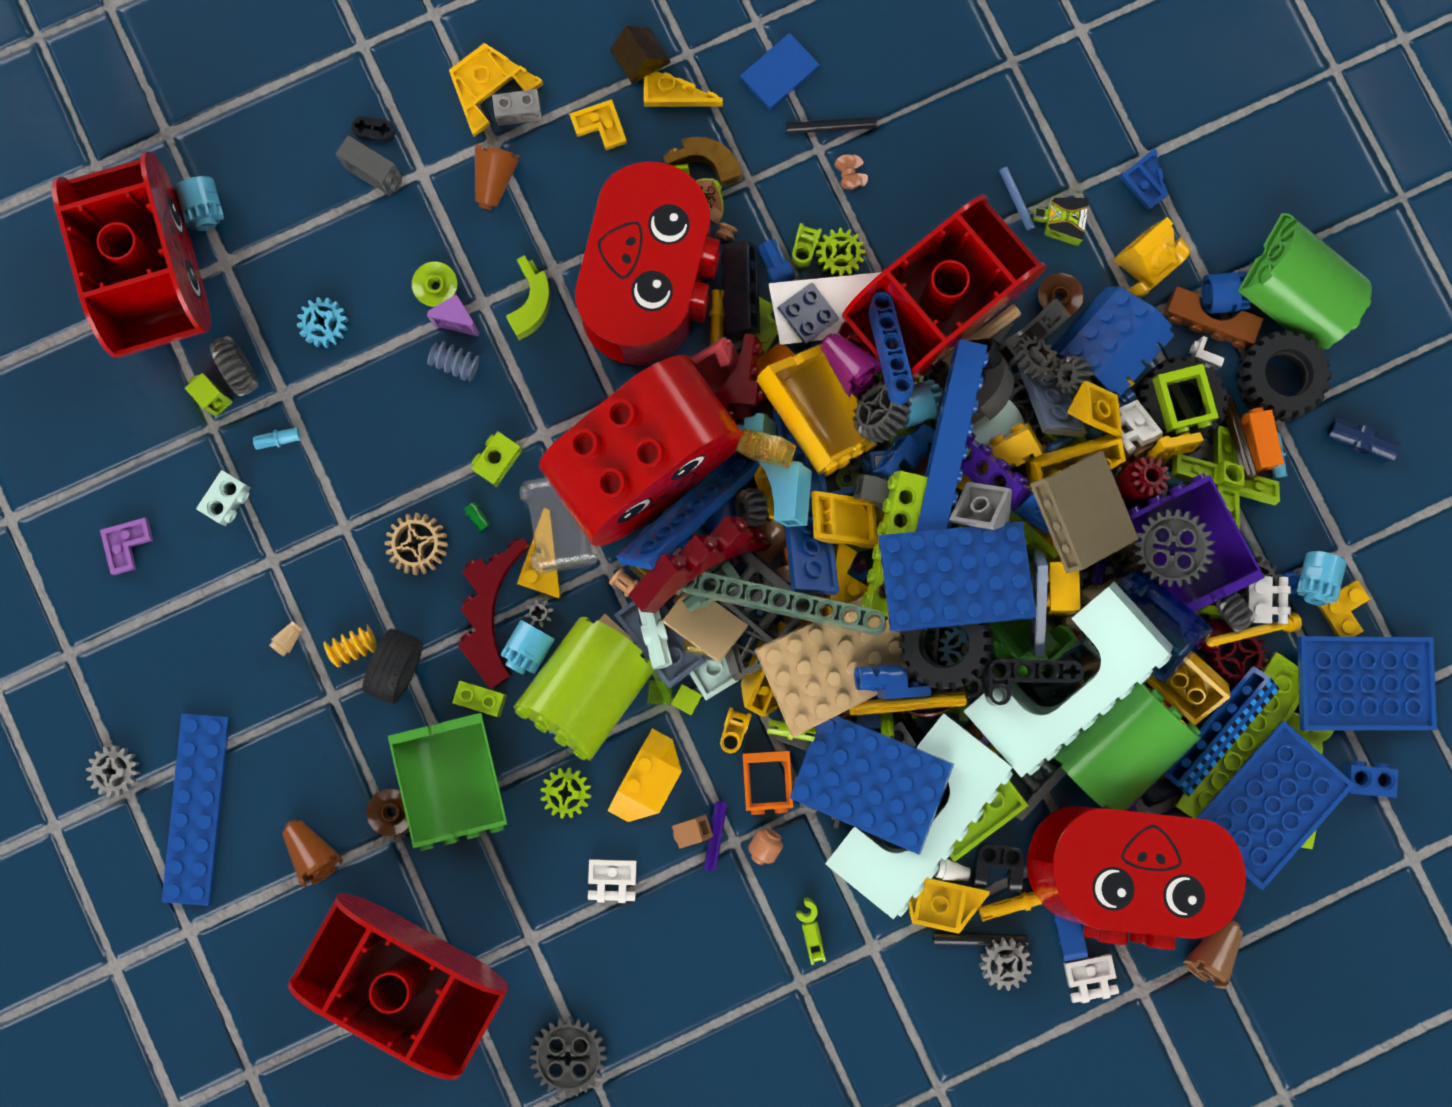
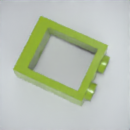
M1203 364L1160 374L1152 379L1167 433L1175 431L1176 435L1190 431L1189 427L1198 426V429L1206 428L1212 425V421L1219 418ZM1196 378L1206 415L1177 422L1167 385Z

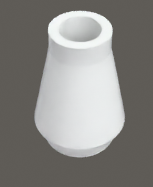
M941 859L937 863L939 869L934 876L941 881L967 882L970 878L971 870L969 867L962 866L949 859Z

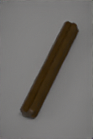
M1226 396L1224 401L1228 402V409L1223 411V413L1226 415L1225 421L1239 465L1244 466V479L1246 481L1253 480L1258 474L1232 396Z

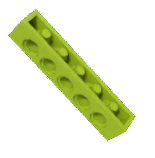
M896 471L890 476L888 481V489L890 491L888 498L883 503L882 510L885 514L883 522H880L878 526V536L916 532L928 477L904 471ZM902 491H904L907 494V501L905 504H903L899 499V495ZM897 514L902 518L900 527H897L894 523V518ZM878 541V545H875L872 553L874 564L867 575L869 586L868 591L863 595L862 606L878 610L885 617H888L886 595L881 597L878 592L879 587L884 585Z

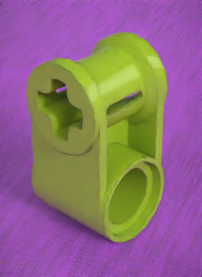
M800 222L791 259L792 265L795 268L803 270L810 266L815 248H817L821 236V228L816 230L806 227L804 223ZM799 253H804L807 255L808 258L806 260H800L797 258L796 255Z

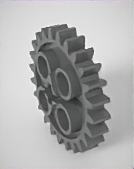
M1171 509L1166 510V517L1162 512H1158V520L1153 517L1148 518L1151 525H1142L1146 532L1137 533V536L1142 541L1135 543L1136 546L1141 547V551L1136 552L1135 555L1142 556L1143 558L1138 564H1146L1143 573L1151 571V580L1157 576L1160 577V585L1165 580H1168L1169 587H1172L1175 581L1181 587L1184 584V579L1188 584L1193 583L1192 576L1196 579L1202 578L1199 570L1202 572L1208 571V568L1204 565L1205 563H1213V560L1208 555L1216 552L1209 549V545L1214 544L1215 541L1208 540L1207 538L1212 534V531L1205 532L1203 530L1207 523L1198 524L1200 516L1190 519V511H1187L1182 516L1181 509H1177L1175 515H1173ZM1161 528L1169 532V539L1167 541H1163L1159 537ZM1185 531H1190L1194 535V540L1191 544L1183 540V533ZM1176 542L1177 547L1196 548V552L1180 550L1174 554L1173 549L1155 548L1154 544L1169 546ZM1158 552L1166 555L1167 562L1165 565L1157 562L1156 556ZM1182 555L1190 557L1191 566L1189 568L1182 566L1180 563Z
M569 1016L567 1023H564L563 1019L559 1018L557 1026L551 1021L549 1023L550 1030L545 1027L541 1029L544 1036L536 1035L535 1039L539 1044H532L531 1048L537 1052L530 1055V1058L536 1060V1062L531 1064L530 1067L532 1069L538 1068L534 1077L542 1076L543 1079L540 1082V1086L548 1083V1092L556 1088V1096H559L561 1090H564L566 1097H569L570 1091L573 1090L574 1094L578 1096L580 1088L585 1093L588 1092V1083L593 1087L596 1086L594 1077L602 1078V1074L598 1069L605 1070L606 1065L601 1061L606 1060L608 1055L601 1052L607 1046L599 1045L603 1036L595 1037L597 1028L590 1031L588 1029L590 1022L582 1026L581 1018L577 1020L576 1024L572 1022L571 1016ZM553 1039H560L563 1043V1048L560 1050L554 1049L551 1046V1041ZM578 1039L584 1040L587 1043V1048L585 1050H578L575 1047V1041ZM566 1052H570L571 1056H576L572 1058L571 1062L567 1061V1057L548 1058L549 1054L565 1056ZM589 1055L590 1058H578L577 1056ZM558 1063L562 1066L563 1072L554 1074L550 1066ZM576 1064H583L587 1072L578 1074L575 1072L574 1066Z

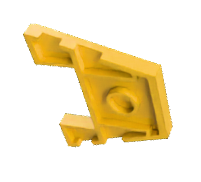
M485 43L449 69L474 137L490 126V122L477 106L512 79L515 80L523 91L538 89L543 85L541 78L530 74L525 68L516 65L506 56Z
M835 544L834 551H836L835 561L839 592L836 595H827L826 599L850 603L862 597L868 591V587L847 574L857 552L845 544ZM825 607L824 615L834 611V609Z

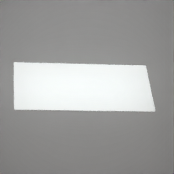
M881 272L769 283L780 344L802 342L777 307L807 285L814 283L839 317L838 321L811 340L818 341L823 340L828 334L838 333L841 324L845 321L842 318V313L846 307ZM854 331L850 332L848 335V337L850 335L857 336Z

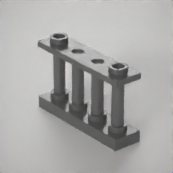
M749 552L741 556L747 562L745 565L746 569L740 575L742 580L748 581L754 573L757 574L759 572L764 576L762 585L776 586L780 589L792 591L791 582L756 553ZM736 587L728 595L736 596L740 588ZM755 592L751 600L754 602L760 601L763 597V592ZM780 596L774 605L777 607L783 606L786 603V598ZM722 601L717 602L726 610H732L768 642L795 630L802 620L792 617L776 638L767 628L778 614L768 612L759 623L750 615L754 610L753 608L744 607L742 609L739 605ZM801 602L798 606V611H807L810 603Z
M1044 758L1045 762L1040 766L1045 770L1047 776L1041 782L1039 780L1035 781L1028 773L1021 777L1014 768L1011 769L1029 787L1031 792L1025 798L1030 806L1015 816V818L1022 821L1067 774L1061 767L1063 764L1060 762L1057 765L1055 763L1051 764Z

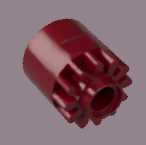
M1153 456L1142 457L1124 466L1117 473L1115 480L1121 497L1130 503H1141L1161 494L1162 490L1168 488L1165 481L1169 480L1170 476L1164 473L1168 470V467H1161L1162 460L1154 461Z

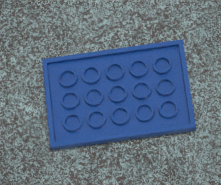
M1023 522L1005 523L1004 527L996 530L971 526L879 535L878 541L890 632L1037 617Z
M1297 637L1300 730H1437L1433 637Z
M838 715L817 725L816 733L813 734L815 736L814 742H810L790 799L918 855L921 854L954 763Z
M1281 721L1195 818L1212 821L1223 827L1233 837L1244 860L1246 877L1260 890H1264L1351 791L1355 784L1285 721Z

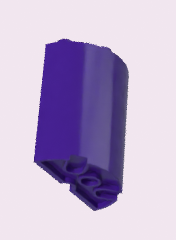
M1204 473L1192 478V484L1186 487L1184 483H1181L1169 490L1171 494L1163 497L1161 493L1147 501L1149 505L1142 509L1138 505L1128 510L1136 534L1146 532L1142 525H1151L1148 518L1153 517L1158 520V512H1162L1166 517V510L1171 509L1173 515H1175L1177 509H1181L1182 516L1187 511H1190V519L1200 516L1198 524L1207 523L1203 530L1205 532L1212 531V534L1207 538L1208 540L1215 541V543L1209 545V549L1216 552L1208 555L1213 560V563L1204 564L1208 571L1202 572L1199 570L1202 578L1196 579L1192 576L1193 583L1188 584L1184 579V584L1181 587L1178 586L1177 581L1174 582L1172 587H1169L1168 580H1165L1160 585V577L1154 578L1176 620L1265 578L1210 475L1206 476ZM1161 528L1159 531L1161 540L1167 541L1169 539V532L1164 528ZM1185 531L1183 533V540L1191 544L1194 540V535L1190 531ZM1138 537L1139 539L1135 543L1142 541V539ZM1176 542L1169 546L1154 544L1155 548L1173 549L1174 554L1180 550L1196 552V548L1177 547ZM1158 552L1156 560L1159 564L1165 565L1167 557L1164 553ZM1182 555L1180 563L1182 566L1189 568L1191 566V559L1187 555Z

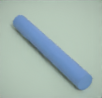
M1008 167L1000 169L999 172L1026 230L1034 229L1035 225Z

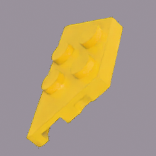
M926 877L923 881L925 885L921 893L916 898L912 896L908 900L910 902L909 913L912 923L959 934L989 896L990 891Z

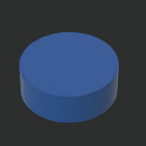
M1293 571L1283 573L1282 577H1288V586L1291 587V594L1288 595L1297 594L1300 575Z

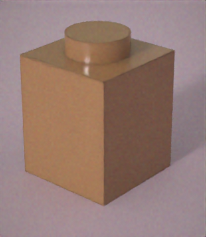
M706 814L672 826L673 836L678 843L679 849L714 837Z

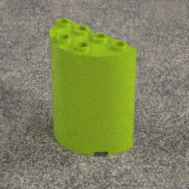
M580 617L513 708L516 709L515 713L521 718H529L535 722L534 726L541 732H552L555 735L554 740L564 747L568 745L574 750L573 753L582 760L588 759L591 761L651 677L654 670L650 660L640 656L642 653L641 649L623 634L598 620L592 623L588 617Z

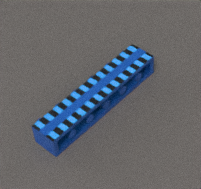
M1253 666L1230 693L1231 697L1220 705L1199 729L1201 733L1198 736L1201 739L1164 774L1168 781L1189 797L1279 691L1280 688L1273 679Z

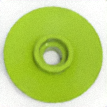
M441 262L423 264L416 270L412 278V290L415 297L427 306L436 307L454 296L457 291L458 283L455 273L448 265ZM434 283L440 284L437 290L432 289Z

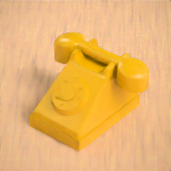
M1168 217L1145 230L1112 259L1117 266H1121L1139 281V283L1127 289V291L1138 298L1147 295L1174 269L1181 265L1190 254V246L1182 237L1175 241L1173 223Z

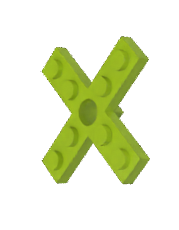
M1219 426L1213 432V463L1183 454L1172 457V477L1192 482V478L1202 473L1206 476H1211L1239 530V496L1274 506L1280 502L1279 481L1257 476L1253 480L1246 481L1244 479V466L1239 465L1229 430L1226 427Z

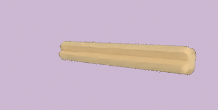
M1014 304L970 336L967 341L990 339L1021 315L1019 309ZM952 352L942 360L947 362L948 367L950 365Z

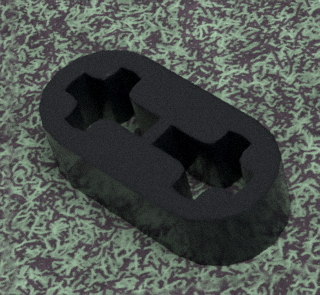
M360 116L355 118L351 124V129L355 136L362 140L388 143L396 135L392 123L385 119ZM362 124H365L369 129H363V132L360 133L358 127H362ZM384 127H387L390 132H386L385 136H382L381 132L377 131L384 130Z

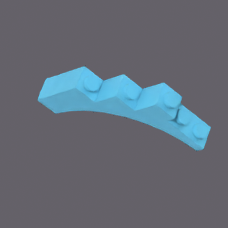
M756 413L752 417H745L744 425H737L745 434L744 441L738 449L752 454L765 470L773 493L774 521L785 527L807 525L812 470L803 466L801 462L793 461V445L786 442L782 437H775L777 422L763 413Z

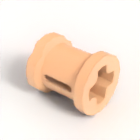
M621 567L611 578L609 584L618 587L624 592V596L628 597L629 593L640 581L637 579L633 580L624 573V569Z

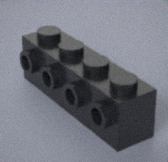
M748 240L723 244L721 260L724 274L722 276L724 286L722 302L725 309V319L723 320L725 333L735 338L745 337V334H760L758 246Z

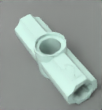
M660 609L656 613H646L639 610L642 622L641 631L644 643L648 647L653 670L673 665L667 643L668 635L665 624L661 619Z

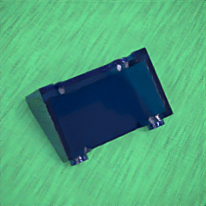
M1137 570L1124 576L1118 583V586L1172 644L1173 649L1170 660L1160 669L1157 666L1152 668V675L1155 678L1167 682L1207 640L1213 630L1207 622L1164 586L1160 585L1155 579L1151 580V576L1148 573Z

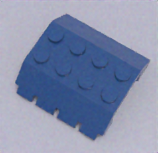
M1120 286L1105 287L1052 346L1051 350L1057 351L1055 356L1060 359L1067 358L1070 355L1086 358V362L1092 364L1090 371L1095 373L1090 377L1098 382L1099 387L1120 397L1131 385L1126 378L1134 382L1146 368L1141 361L1149 365L1161 350L1156 344L1164 348L1175 335L1170 330L1172 325L1157 308Z

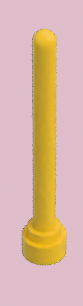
M1291 613V615H1288V624H1278V621L1239 632L1235 631L1211 637L1206 640V644L1209 647H1214L1279 630L1294 632L1301 629L1302 620L1297 613Z

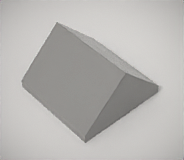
M967 482L949 521L951 523L991 530L1004 527L1005 523L1010 521L1011 488Z

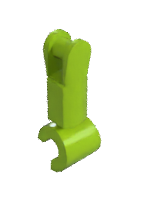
M804 898L805 906L810 908L811 911L805 914L799 910L796 911V916L800 921L804 922L802 929L811 965H814V962L823 960V962H826L818 922L814 921L818 914L817 905L813 899ZM819 945L821 951L812 953L811 947Z

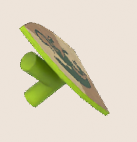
M703 178L696 180L708 201L710 220L718 225L724 210L720 192L722 186L714 179Z

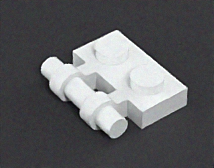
M1138 400L1119 408L1121 427L1126 426L1130 431L1124 433L1122 430V436L1119 437L1122 438L1123 448L1128 453H1132L1136 449L1132 443L1136 440L1143 447L1162 438V430Z
M1264 576V579L1246 587V603L1253 611L1255 617L1252 623L1271 624L1272 615H1278V624H1288V615H1291V608L1288 607V594H1291V587L1288 586V577H1279V586H1273V577ZM1273 594H1279L1278 607H1272Z
M589 859L588 884H598L597 891L588 890V900H597L599 903H605V900L618 901V903L635 901L636 892L626 891V885H636L637 861ZM605 884L619 885V891H605Z
M1111 954L1064 963L1068 986L1070 988L1078 986L1079 992L1070 994L1072 1003L1081 1002L1083 1004L1090 1002V999L1100 997L1107 999L1111 997L1110 995L1119 994L1117 984L1108 986L1107 980L1116 978ZM1099 982V988L1087 989V984Z

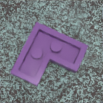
M147 518L100 530L111 575L135 570L136 565L131 547L153 541Z

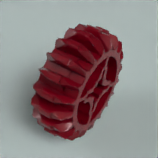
M1258 635L1242 639L1251 650L1244 649L1240 641L1227 643V651L1220 655L1221 648L1212 649L1210 652L1204 651L1205 654H1210V658L1204 659V662L1211 663L1212 666L1210 667L1222 676L1226 682L1229 681L1230 687H1235L1253 666L1260 671L1266 670L1265 666L1261 664L1268 662V658L1263 657V654L1268 653V649H1261L1265 641H1257ZM1233 653L1245 654L1244 656H1239L1238 659L1227 658V656H1232ZM1252 657L1250 667L1244 672L1246 660ZM1221 662L1229 663L1235 674L1228 672Z

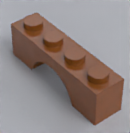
M1178 286L1171 292L1163 316L1172 324H1183L1188 326L1193 332L1210 334L1212 339L1231 342L1232 346L1238 349H1248L1255 343L1263 318L1245 311H1240L1229 320L1213 319L1202 310L1199 294Z

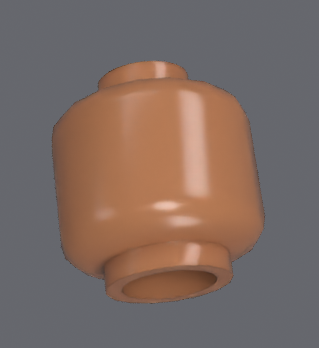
M769 828L757 831L748 846L749 852L752 855L751 859L760 865L764 863L772 864L783 849L781 836Z

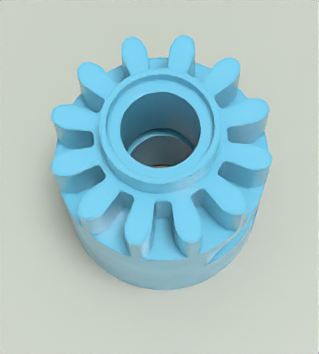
M198 176L185 179L176 184L175 192L186 227L196 228L198 231H207L215 228L220 223V220H224L222 206L213 178Z
M933 379L914 384L909 399L912 403L909 407L911 413L906 417L908 421L902 425L904 429L938 418V407L943 389L939 387L938 383L935 384Z
M1311 551L1306 553L1297 587L1298 595L1304 596L1303 598L1306 602L1317 606H1325L1327 602L1332 604L1334 601L1337 602L1347 562L1343 558L1327 552Z
M520 619L500 655L508 659L505 665L524 675L527 670L535 674L555 639Z

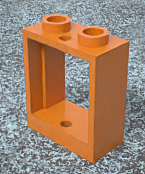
M1262 407L1249 410V413L1243 414V418L1240 421L1257 473L1270 471L1283 465L1284 460L1272 410L1264 411Z
M790 751L742 754L746 811H751V815L765 814V810L774 809V813H788V808H793V800L790 799L792 793ZM784 761L786 801L752 803L749 763Z

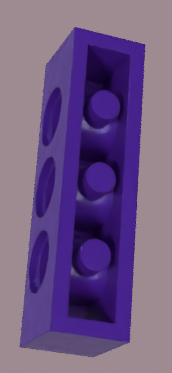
M972 432L971 436H967L966 445L968 449L971 448L972 455L970 458L962 459L960 469H963V473L974 483L1001 487L1000 481L1002 477H1005L1006 485L1004 488H1011L1012 490L1010 510L1015 511L1032 489L1026 484L1028 480L1020 473L1012 472L1009 469L1010 464L1000 457L997 459L992 454L993 450L988 445L980 444L975 440L976 435ZM988 462L989 469L984 473L983 466Z

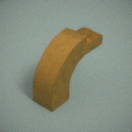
M689 137L681 139L682 149L674 148L669 150L666 155H663L664 163L672 166L691 162H700L708 165L716 173L722 188L743 181L742 170L733 153L723 144L710 138Z

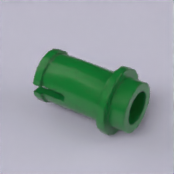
M473 502L464 508L465 516H469L478 531L481 532L489 527L491 522L488 521L481 511V505Z

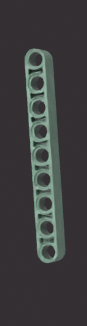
M703 572L693 579L691 585L681 588L687 594L869 635H880L886 629L884 615L875 609ZM715 581L716 588L712 591H706L707 583ZM738 586L740 588L736 596L728 595L731 587ZM757 591L763 592V597L760 601L754 602L751 600L753 593ZM778 597H785L786 603L783 606L777 607L774 605ZM801 602L810 603L807 611H798V606ZM825 607L834 609L830 617L821 616V612ZM849 612L857 614V619L852 623L845 621V616ZM871 618H880V626L877 628L869 627L868 622Z

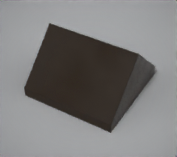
M625 26L610 49L631 84L671 63L649 28Z

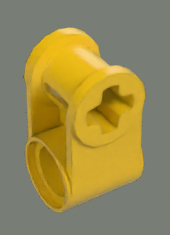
M732 707L729 708L720 740V746L724 752L732 754L739 750L752 714L748 713L746 715L734 711ZM733 736L737 740V746L734 749L725 747L724 740L726 737Z

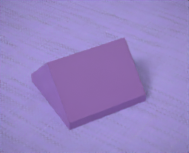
M457 295L452 296L427 313L428 318L435 327L479 336L477 327Z

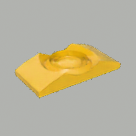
M820 491L811 492L814 539L829 544H851L860 548H874L875 545H878V526L880 522H883L884 516L876 505L867 501L853 499V496Z

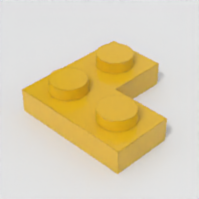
M612 99L570 113L577 137L599 130L606 151L627 144Z
M1190 432L1172 438L1165 436L1157 441V444L1147 452L1144 458L1153 456L1154 461L1161 459L1162 464L1160 466L1163 467L1174 455L1194 452L1204 439L1201 433L1190 434Z
M1354 580L1340 589L1337 602L1334 601L1333 604L1327 602L1325 606H1318L1337 637H1355L1363 632V629L1351 611L1369 601L1370 598L1360 582Z

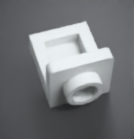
M1203 336L1198 341H1194L1189 351L1192 354L1191 357L1194 358V362L1200 359L1206 362V368L1212 366L1215 370L1222 367L1225 358L1203 350L1207 337Z

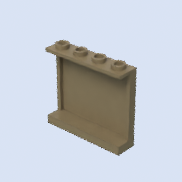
M1103 451L1085 456L1083 460L1047 478L1030 484L1066 574L1083 570L1139 539Z

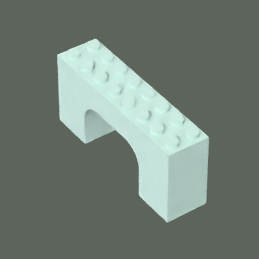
M1115 582L1111 583L1072 618L1076 625L1094 643L1101 656L1099 671L1063 702L1055 706L1045 707L1034 703L1015 682H1011V698L1005 705H990L985 699V693H983L964 710V713L1021 777L1026 773L1030 776L1041 767L1040 765L1045 762L1044 758L1048 761L1053 758L1062 748V743L1066 746L1070 744L1080 733V728L1084 731L1088 729L1098 718V713L1106 714L1117 702L1116 698L1124 699L1132 692V689L1135 687L1134 683L1142 684L1151 676L1152 668L1157 666L1160 669L1172 656V644ZM999 688L994 689L993 698L996 701H1001L1003 692Z
M945 713L941 715L916 747L954 763L948 780L950 787L949 797L935 815L921 854L918 855L905 848L894 849L888 847L872 834L854 827L826 862L829 868L892 919L897 915L902 917L909 908L910 902L908 900L912 896L916 898L924 889L925 884L923 881L926 877L931 879L939 869L937 863L941 858L946 860L954 850L952 844L956 839L960 842L969 831L967 825L971 820L975 823L983 814V809L981 808L985 802L990 804L998 794L996 788L1000 783L1005 785L1013 775L1011 772L1013 767Z

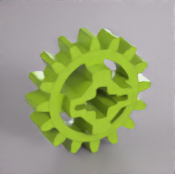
M839 228L838 233L831 229L830 236L828 237L824 234L822 236L824 242H818L817 247L821 250L816 251V256L821 258L818 259L817 263L818 265L824 264L822 271L826 272L829 269L831 277L835 273H838V276H843V273L851 275L852 269L858 272V264L863 265L864 259L861 256H865L866 250L860 248L863 247L864 242H857L859 235L851 236L850 229L846 233H843L842 228ZM853 247H854L855 253H856L855 259L853 258V255L851 254V250H852ZM826 248L831 253L828 259L826 257ZM842 250H845L844 255L840 254L839 256H836L837 251L841 252Z
M559 768L558 775L551 772L550 776L552 779H544L543 782L547 784V787L541 788L540 791L545 792L546 796L542 797L541 801L547 800L548 804L544 808H552L551 815L554 816L557 812H560V818L563 819L565 814L568 813L569 817L573 818L574 811L581 814L582 810L580 807H588L585 798H591L592 795L587 794L586 790L590 789L591 785L585 786L584 782L588 779L587 777L579 778L581 771L578 770L575 774H572V768H568L567 772L564 773L563 769ZM564 777L560 786L552 787L556 780ZM573 779L578 782L581 790H576L573 786ZM567 786L568 791L572 792V796H568L565 800L564 795L560 794V790H564ZM551 796H555L558 799L559 807L552 801ZM573 799H580L576 806L568 809L569 803Z

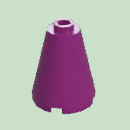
M831 333L822 340L821 350L848 397H851V394L858 396L867 390V387L872 386L875 382L872 378L876 373L879 376L881 375L880 361L840 334Z

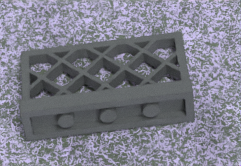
M759 574L752 576L748 580V582L762 584ZM764 611L761 618L753 614L750 615L760 623L768 612ZM773 620L770 624L771 633L777 638L779 634ZM748 630L744 631V633L751 636L746 647L739 645L736 641L725 655L730 675L735 681L743 679L744 675L763 669L758 658L754 665L745 668L743 663L747 653L757 657L756 652L750 650L755 638L765 642V644L769 643L766 639L757 635L758 633L755 630L753 633Z

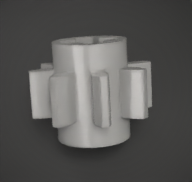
M535 599V605H526L530 611L525 617L533 619L530 625L534 626L536 622H539L540 626L544 628L546 620L552 622L549 613L554 612V609L546 608L548 601L545 600L543 604H539V601ZM537 608H540L542 611H545V613L541 616L542 619H539L537 616H534V613L537 612Z

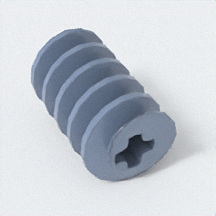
M445 340L440 345H438V342H435L429 353L427 364L430 366L435 364L439 370L444 367L445 373L452 371L454 377L460 375L461 380L465 381L468 379L471 382L478 369L480 356L477 355L471 360V352L462 356L463 348L454 352V344L447 349V342Z

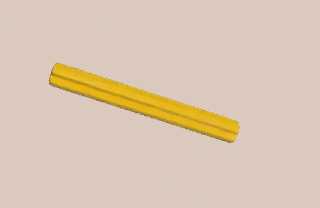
M965 692L932 694L931 696L867 700L850 708L849 713L851 716L958 707L967 705V697Z

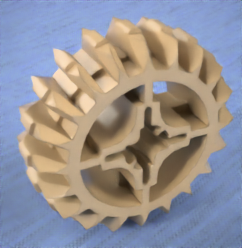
M415 513L414 520H412L410 514H406V522L398 518L397 521L400 526L397 527L392 524L391 528L395 532L393 534L387 532L386 536L392 538L391 541H385L386 546H392L391 549L386 551V554H394L389 561L391 563L398 561L396 568L400 570L404 567V573L409 574L412 569L413 575H418L419 568L423 574H427L426 566H429L431 570H435L436 567L433 562L436 561L441 564L442 560L438 558L439 554L442 556L447 554L441 550V547H448L447 542H441L442 539L447 537V534H439L443 530V526L438 525L435 527L437 520L433 518L429 521V515L424 514L421 519L420 514ZM415 526L426 527L433 535L421 537L418 531H416ZM408 530V539L399 545L402 534ZM415 537L421 542L418 544V551L412 546L415 544ZM434 543L433 551L425 559V549ZM412 551L418 562L406 561L402 557L401 552Z

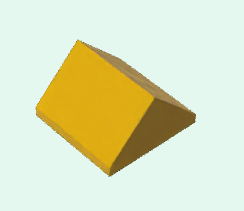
M1084 381L1067 413L1088 425L1116 437H1121L1122 427L1118 395L1088 381Z

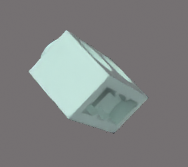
M221 470L196 509L219 524L226 526L227 523H231L236 517V510L239 505L248 499L250 494L248 491L251 487ZM235 484V493L228 495L229 486ZM222 503L223 511L216 515L215 508L218 504Z

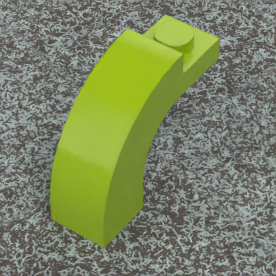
M525 255L518 258L517 262L530 285V294L526 303L521 308L506 315L518 340L529 336L541 326L548 314L551 303L550 286L544 271L535 275L538 270L533 260L528 261Z

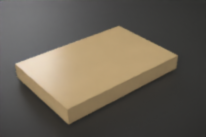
M684 593L665 616L663 623L720 663L748 625L717 602L710 604L706 609L701 606L690 612L682 600L691 594Z

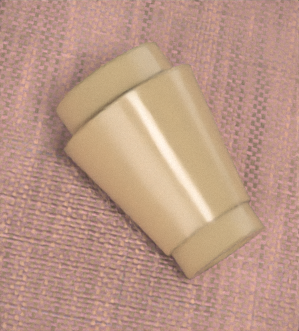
M291 621L289 625L271 639L272 642L269 646L284 657L286 653L291 652L303 629Z

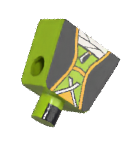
M1052 198L1048 204V209L1035 208L1033 221L1045 223L1044 234L1046 236L1079 246L1084 237L1089 198Z

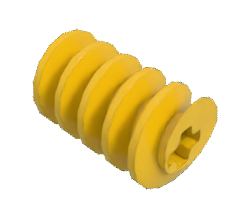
M368 624L366 632L361 627H358V635H355L352 630L349 631V639L341 634V642L332 638V646L326 641L323 642L324 649L331 663L341 667L342 660L349 664L351 657L354 660H358L360 654L368 656V649L374 653L377 643Z

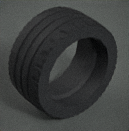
M389 629L381 638L368 664L362 685L363 691L382 701L396 704L403 696L414 675L422 653L423 642L400 630Z

